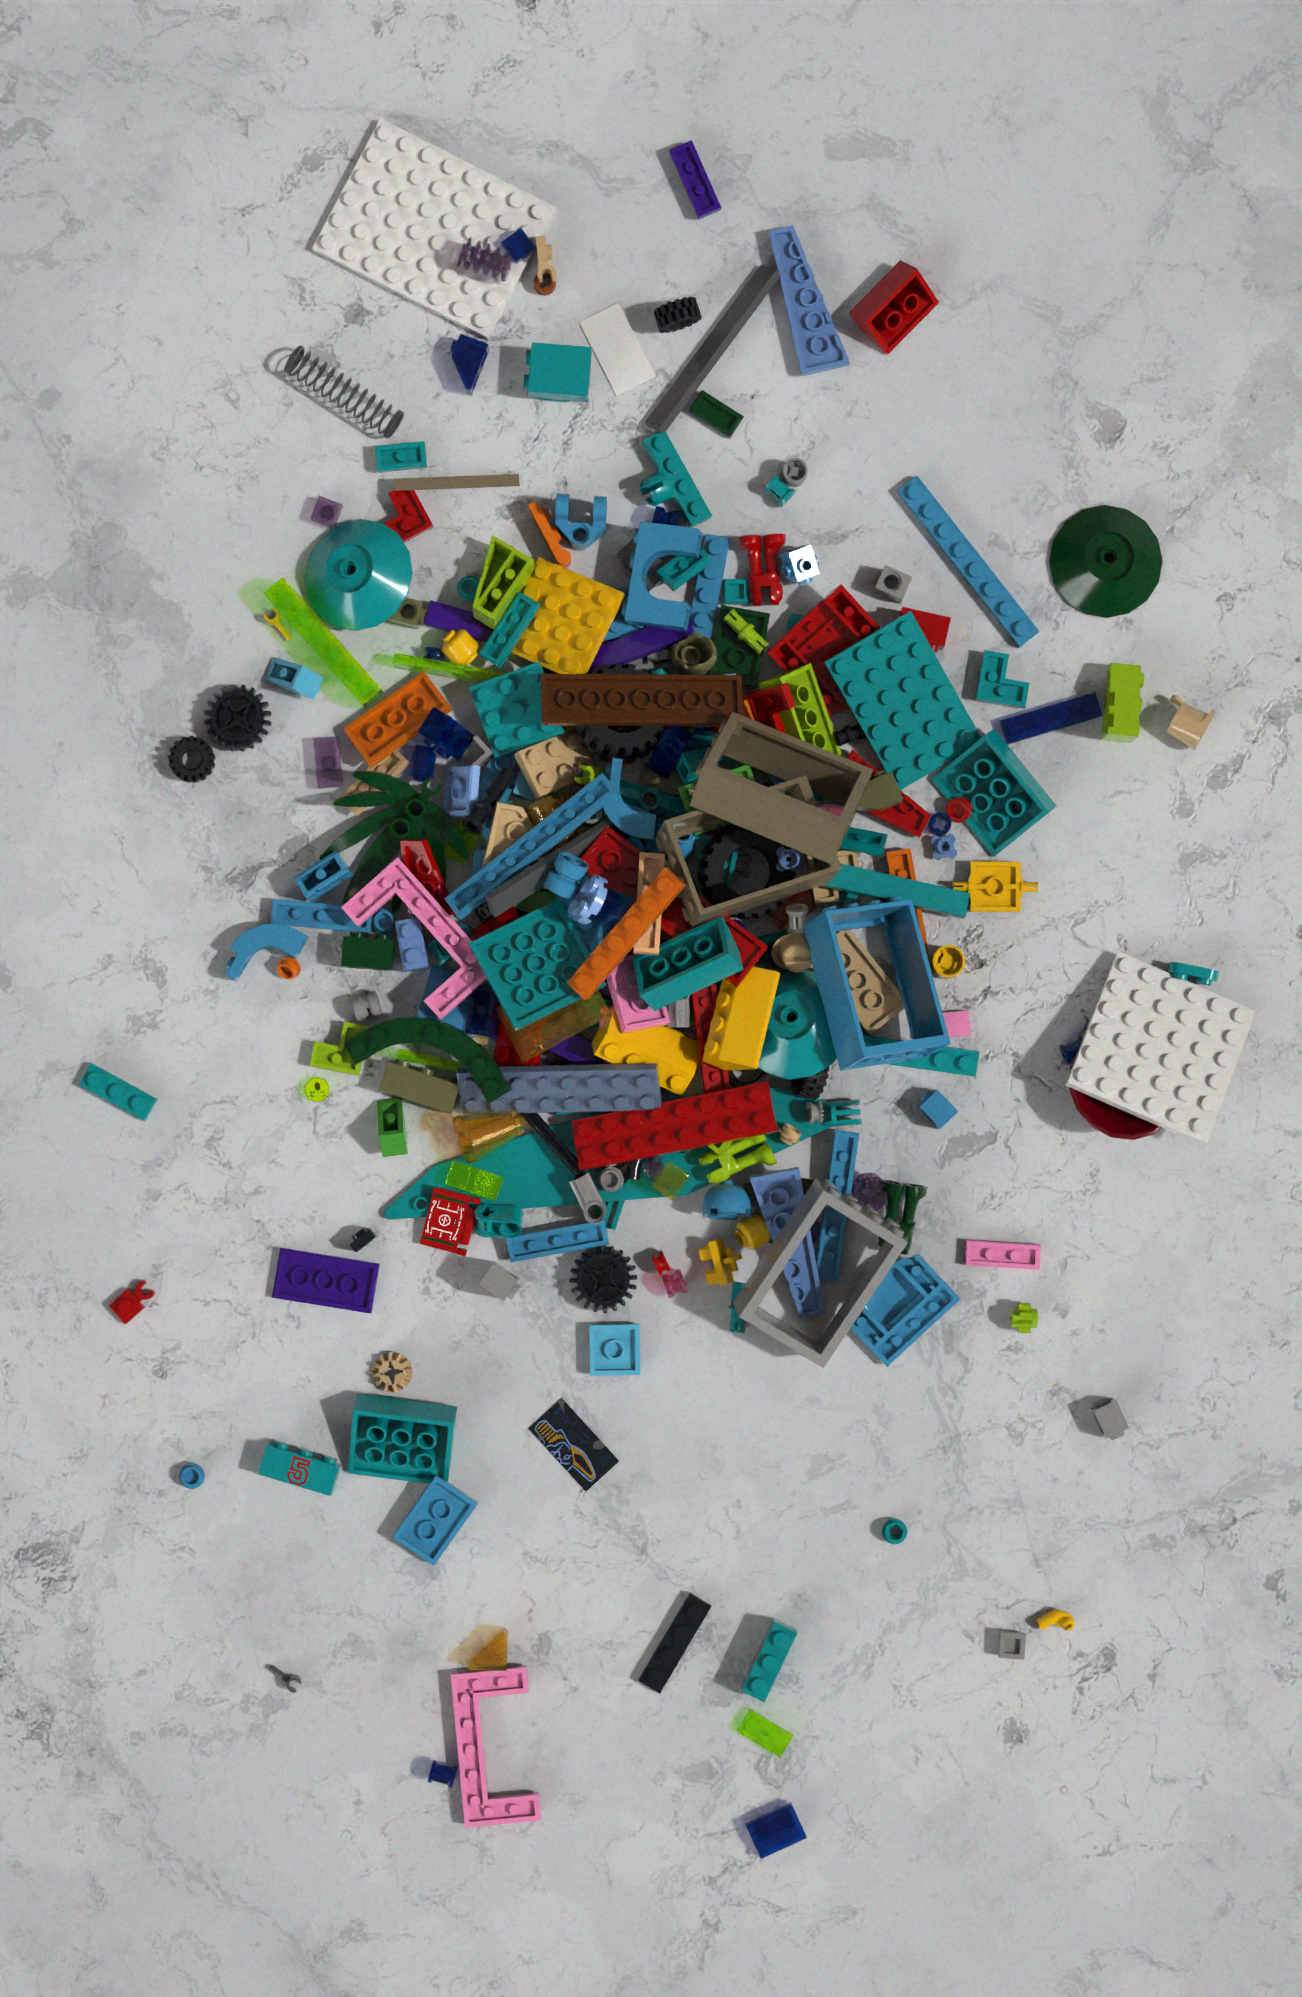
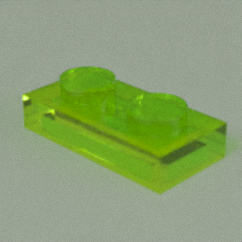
M749 1708L737 1728V1732L780 1758L793 1738L792 1733Z

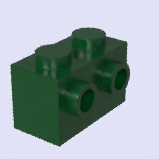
M350 932V937L343 936L341 966L343 968L393 971L395 941L390 940V935L375 934V938H365V933Z

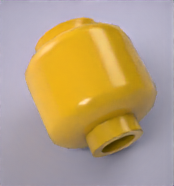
M452 629L442 639L445 642L442 646L443 654L456 666L462 664L467 666L479 654L477 651V641L464 629L456 632Z
M752 1213V1217H745L738 1221L734 1234L741 1247L755 1250L771 1240L765 1219L759 1213Z

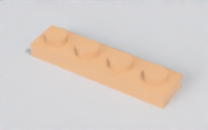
M640 852L637 899L664 869L665 854ZM661 915L634 945L633 954L659 955Z

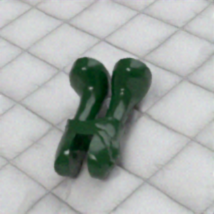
M881 1180L880 1188L887 1195V1208L884 1220L887 1217L894 1220L900 1225L899 1228L905 1232L903 1236L908 1243L901 1254L907 1255L911 1247L916 1222H913L919 1200L926 1196L928 1187L910 1183L905 1185L904 1211L902 1221H899L897 1216L904 1184L891 1180ZM879 1237L878 1243L880 1248L885 1242V1240L881 1237Z

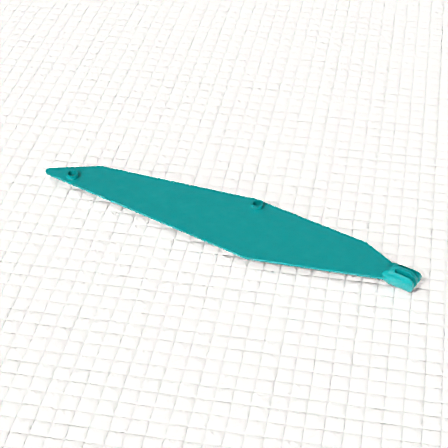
M770 1088L777 1129L782 1128L785 1123L794 1126L802 1133L799 1142L830 1127L862 1124L861 1119L837 1121V1117L861 1115V1109L836 1110V1107L860 1105V1099L834 1102L818 1098L811 1100L797 1096L787 1089ZM702 1094L662 1097V1102H667L671 1098L677 1100ZM811 1101L815 1104L816 1101H821L823 1106L821 1110H824V1112H821V1114H824L823 1123L818 1124L814 1121L813 1124H808L806 1119L807 1102ZM618 1111L592 1112L551 1126L550 1128L577 1158L576 1150L572 1148L575 1142L571 1121ZM533 1132L434 1166L385 1210V1217L389 1220L427 1217L435 1186L481 1198L480 1204L469 1202L468 1206L475 1208L482 1204L516 1205L521 1209L575 1205L579 1204L569 1183V1180L575 1176L537 1132ZM775 1132L765 1134L767 1141L732 1156L737 1159L766 1143L769 1144L773 1154L792 1145L783 1142L779 1138L781 1133ZM708 1146L695 1148L688 1154L680 1151L643 1159L640 1181L632 1180L628 1187L623 1184L615 1192L605 1191L600 1186L599 1175L603 1169L595 1168L586 1170V1172L589 1171L604 1202L689 1195L712 1184L708 1182L706 1175L722 1168L719 1160H716L712 1164L701 1166L698 1158L712 1150ZM420 1200L426 1202L424 1209H419L417 1206Z

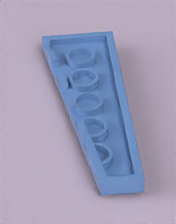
M794 226L769 230L768 234L777 272L781 275L779 281L801 376L849 366V359L840 337L837 335L830 313L825 306L823 296L818 289Z
M799 1167L749 1176L773 1242L804 1197ZM809 1229L783 1268L800 1318L825 1314L811 1231Z

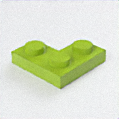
M344 1022L339 1046L314 1041L309 1066L360 1076L362 1062L355 1065L343 1043L368 1029L369 1026Z

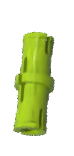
M732 609L730 614L724 617L723 621L738 634L737 638L740 641L744 640L757 655L767 648L769 643L735 609Z

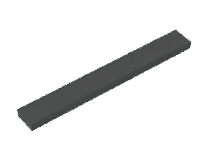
M764 265L758 268L647 418L645 424L649 428L663 434L666 432L781 275L777 270Z

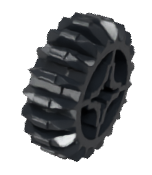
M235 684L231 685L230 693H228L225 687L221 688L224 695L220 697L219 694L214 693L213 696L217 699V702L208 701L207 703L213 710L204 711L205 715L211 716L210 719L204 720V724L208 726L213 725L207 730V733L209 735L215 734L212 739L215 743L222 739L220 747L223 749L230 743L229 747L232 752L236 750L237 744H239L241 752L245 751L246 743L251 749L255 748L252 741L256 739L261 744L263 740L258 735L260 733L266 736L269 734L263 726L272 725L271 721L264 720V718L272 716L271 711H263L269 706V703L267 701L260 703L264 696L260 693L254 697L256 690L253 687L249 689L248 693H246L247 689L243 684L239 692H237ZM234 699L250 701L248 704H243L238 708L228 703ZM256 707L258 719L253 729L248 722V718ZM223 708L227 712L228 717L224 727L220 729L218 719L219 713ZM230 710H232L235 714L237 713L238 715L244 714V716L241 717L243 718V722L246 724V726H244L241 722L239 723L238 721H235L233 723L232 720L235 719L233 718L234 715L230 712ZM239 728L248 733L243 737L237 738L227 736L229 732Z
M604 1245L599 1247L600 1253H596L594 1247L590 1248L592 1254L590 1257L585 1252L581 1253V1256L585 1259L583 1263L578 1259L574 1261L580 1268L579 1270L572 1268L570 1271L573 1274H578L577 1278H570L569 1280L570 1283H578V1287L572 1288L571 1291L572 1293L581 1292V1295L576 1298L578 1302L584 1297L587 1299L584 1304L585 1308H588L590 1303H594L593 1312H597L599 1305H603V1313H607V1305H611L613 1311H617L615 1304L617 1301L622 1306H625L626 1302L622 1297L624 1295L629 1299L633 1297L627 1290L628 1288L635 1290L637 1287L634 1284H630V1280H636L637 1275H629V1271H633L636 1267L635 1265L626 1266V1263L631 1260L629 1256L623 1261L620 1259L623 1254L622 1250H619L617 1255L612 1254L614 1246L609 1247L608 1253L604 1252ZM598 1258L611 1259L608 1266L603 1270H597L588 1265L591 1261ZM617 1264L620 1265L624 1272L625 1283L623 1287L615 1282L612 1277ZM611 1268L608 1279L615 1286L604 1283V1286H600L596 1290L599 1278L592 1271L597 1274L602 1273L603 1275V1272H607ZM584 1271L592 1276L595 1281L590 1294L583 1285L582 1276ZM604 1288H610L619 1293L611 1299H596L599 1292Z

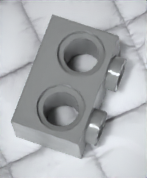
M494 1262L479 1285L504 1302L507 1297L509 1299L514 1297L520 1288V1285L517 1284L520 1278Z

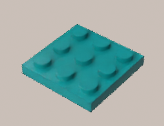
M540 661L469 687L495 758L566 732L564 726H541L540 675L544 674Z

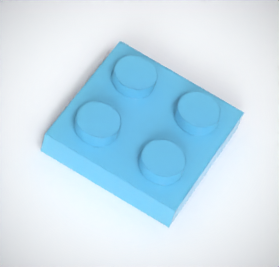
M640 1324L589 1325L590 1376L640 1375Z

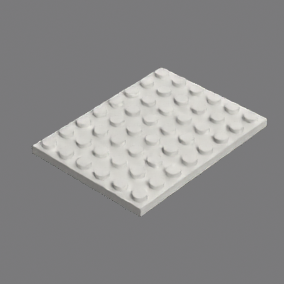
M380 118L317 237L312 250L489 340L537 248L536 236H543L556 211V207Z

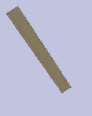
M519 474L393 479V491L520 486Z

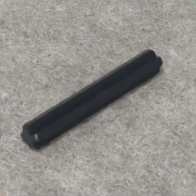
M520 1113L575 1177L579 1178L586 1172V1170H579L578 1159L538 1113Z

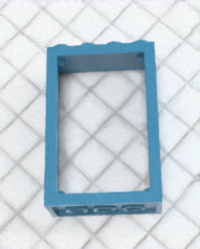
M898 897L888 900L887 903H880V900L866 903L865 906L853 903L844 906L843 909L831 906L822 909L821 914L812 916L810 918L811 921L802 926L810 950V958L840 1071L926 1058L951 1044L912 899L902 901ZM882 925L913 1040L866 1047L836 932Z

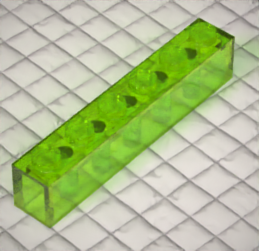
M283 577L264 592L267 599L364 709L368 708L384 694L380 686Z

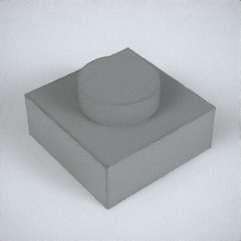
M1000 1631L998 1657L1024 1660L1026 1634Z

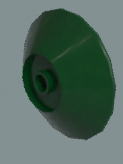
M1108 505L1083 509L1065 521L1053 539L1049 558L1053 584L1064 600L1084 614L1104 618L1129 614L1145 603L1159 583L1163 562L1158 538L1146 521L1128 509ZM1104 555H1111L1112 562L1105 561Z

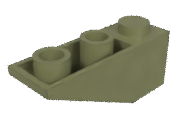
M885 770L871 776L872 780L867 785L858 810L881 812L903 802V797L892 772L886 774ZM827 797L822 800L823 807L843 809L845 806Z

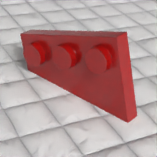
M427 839L401 840L402 863L449 915L454 914L445 900L449 893ZM407 906L408 914H414Z

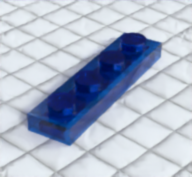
M1094 692L1001 720L999 724L1005 743L1010 745L1094 720L1103 715Z

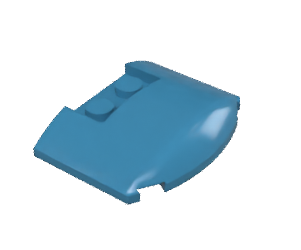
M919 1254L913 1255V1257L895 1261L851 1329L888 1367L961 1298Z

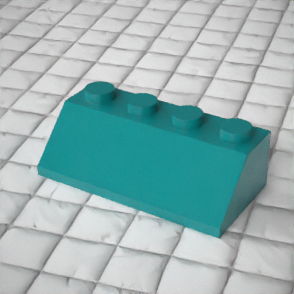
M722 916L716 917L660 944L659 955L639 954L633 957L639 995L654 1011L743 970L740 951Z

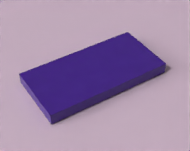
M280 1248L272 1298L371 1314L380 1264Z

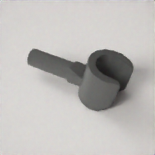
M270 1666L269 1671L286 1682L287 1689L290 1692H297L289 1683L296 1680L302 1684L298 1675L293 1674L289 1676L275 1666Z

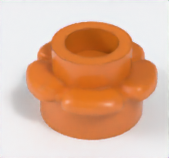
M284 957L279 959L277 963V973L279 976L286 980H292L300 974L301 967L295 958Z

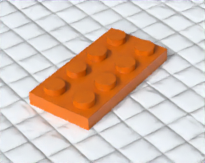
M423 671L348 724L343 730L372 768L451 712L452 708Z

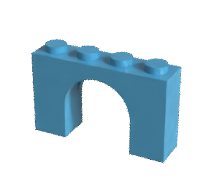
M640 521L639 528H636L634 532V543H637L635 553H631L630 568H633L632 575L627 578L626 592H629L628 600L623 603L622 616L625 617L624 620L628 624L687 632L691 610L690 605L687 602L664 600L652 596L646 586V575L653 562L663 556L676 555L699 558L702 532L699 528Z

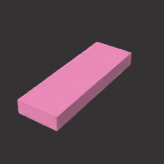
M965 1240L963 1265L1039 1270L1041 1245Z

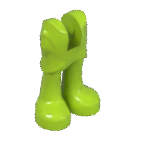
M765 1135L736 1140L731 1143L721 1157L713 1150H710L698 1158L701 1166L712 1164L716 1160H719L722 1168L706 1175L708 1182L715 1184L724 1182L732 1174L762 1162L768 1166L776 1164L777 1161L768 1143L737 1159L732 1156L767 1141Z

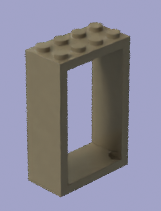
M732 712L728 721L723 720L719 732L713 738L711 747H708L703 761H700L695 773L698 781L694 780L689 794L693 796L690 806L832 865L859 809L873 769ZM725 755L786 781L806 775L813 792L842 803L845 806L839 817L727 771L717 765L721 757Z
M806 775L769 787L818 808ZM696 810L665 820L657 833L658 837H656L659 851H663L665 854V867L669 868L686 884L676 897L681 898L684 905L682 907L683 916L686 922L690 921L692 928L719 916L724 918L830 883L842 869L837 855L832 865L812 857L816 867V872L704 908L678 844V838L727 823L728 821L704 811Z

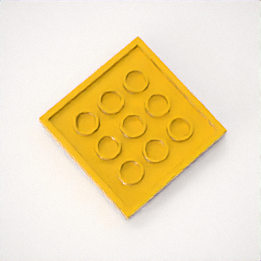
M538 557L535 563V570L521 593L538 602L541 607L510 654L533 664L540 661L542 668L556 674H587L626 595L617 589Z

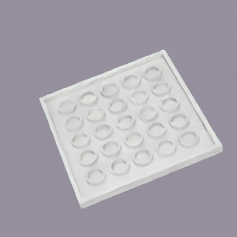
M1118 951L1112 962L1065 1085L1205 1146L1208 1143L1256 1011L1186 980L1172 978V974Z

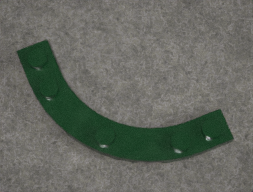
M424 1017L392 1019L376 1024L343 1043L355 1065L393 1045L402 1043L430 1045L447 1052L464 1065L476 1081L488 1103L493 1102L512 1090L492 1056L481 1044L475 1042L463 1030L440 1020Z

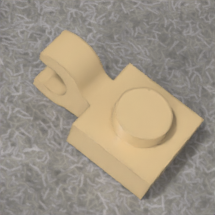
M546 235L536 236L539 266L537 271L538 281L543 283L542 276L545 273H549L552 275V281L554 282L557 278L556 270L548 263V260L553 259L551 244L546 245Z

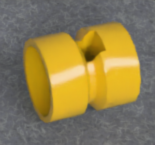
M953 945L940 947L934 951L930 958L933 974L941 979L955 977L961 973L965 965L964 954Z

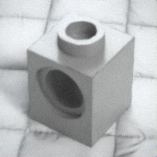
M885 565L883 571L877 570L872 584L876 585L874 592L901 604L912 576ZM887 578L895 579L897 587L888 589L884 585V580Z
M1111 1399L1091 1408L1103 1437H1110L1111 1440L1125 1435L1124 1430L1129 1429L1117 1400Z

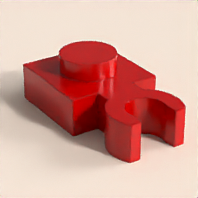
M146 1280L137 1284L135 1293L127 1289L109 1305L124 1324L129 1323L145 1308L141 1303L142 1300L150 1299L155 1295L156 1292L154 1290L148 1295L142 1292V1287L147 1283Z

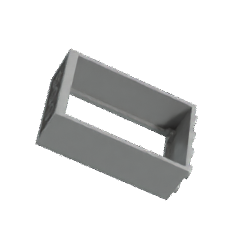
M816 1178L734 1300L733 1304L738 1316L824 1368L908 1242L903 1236L905 1232L899 1228L900 1225L888 1217L884 1220L878 1215L879 1212L873 1207L866 1205L864 1208L852 1194L845 1192L843 1195L831 1181L824 1179L822 1182ZM829 1205L881 1237L885 1242L819 1341L816 1342L760 1308L759 1304L824 1207Z

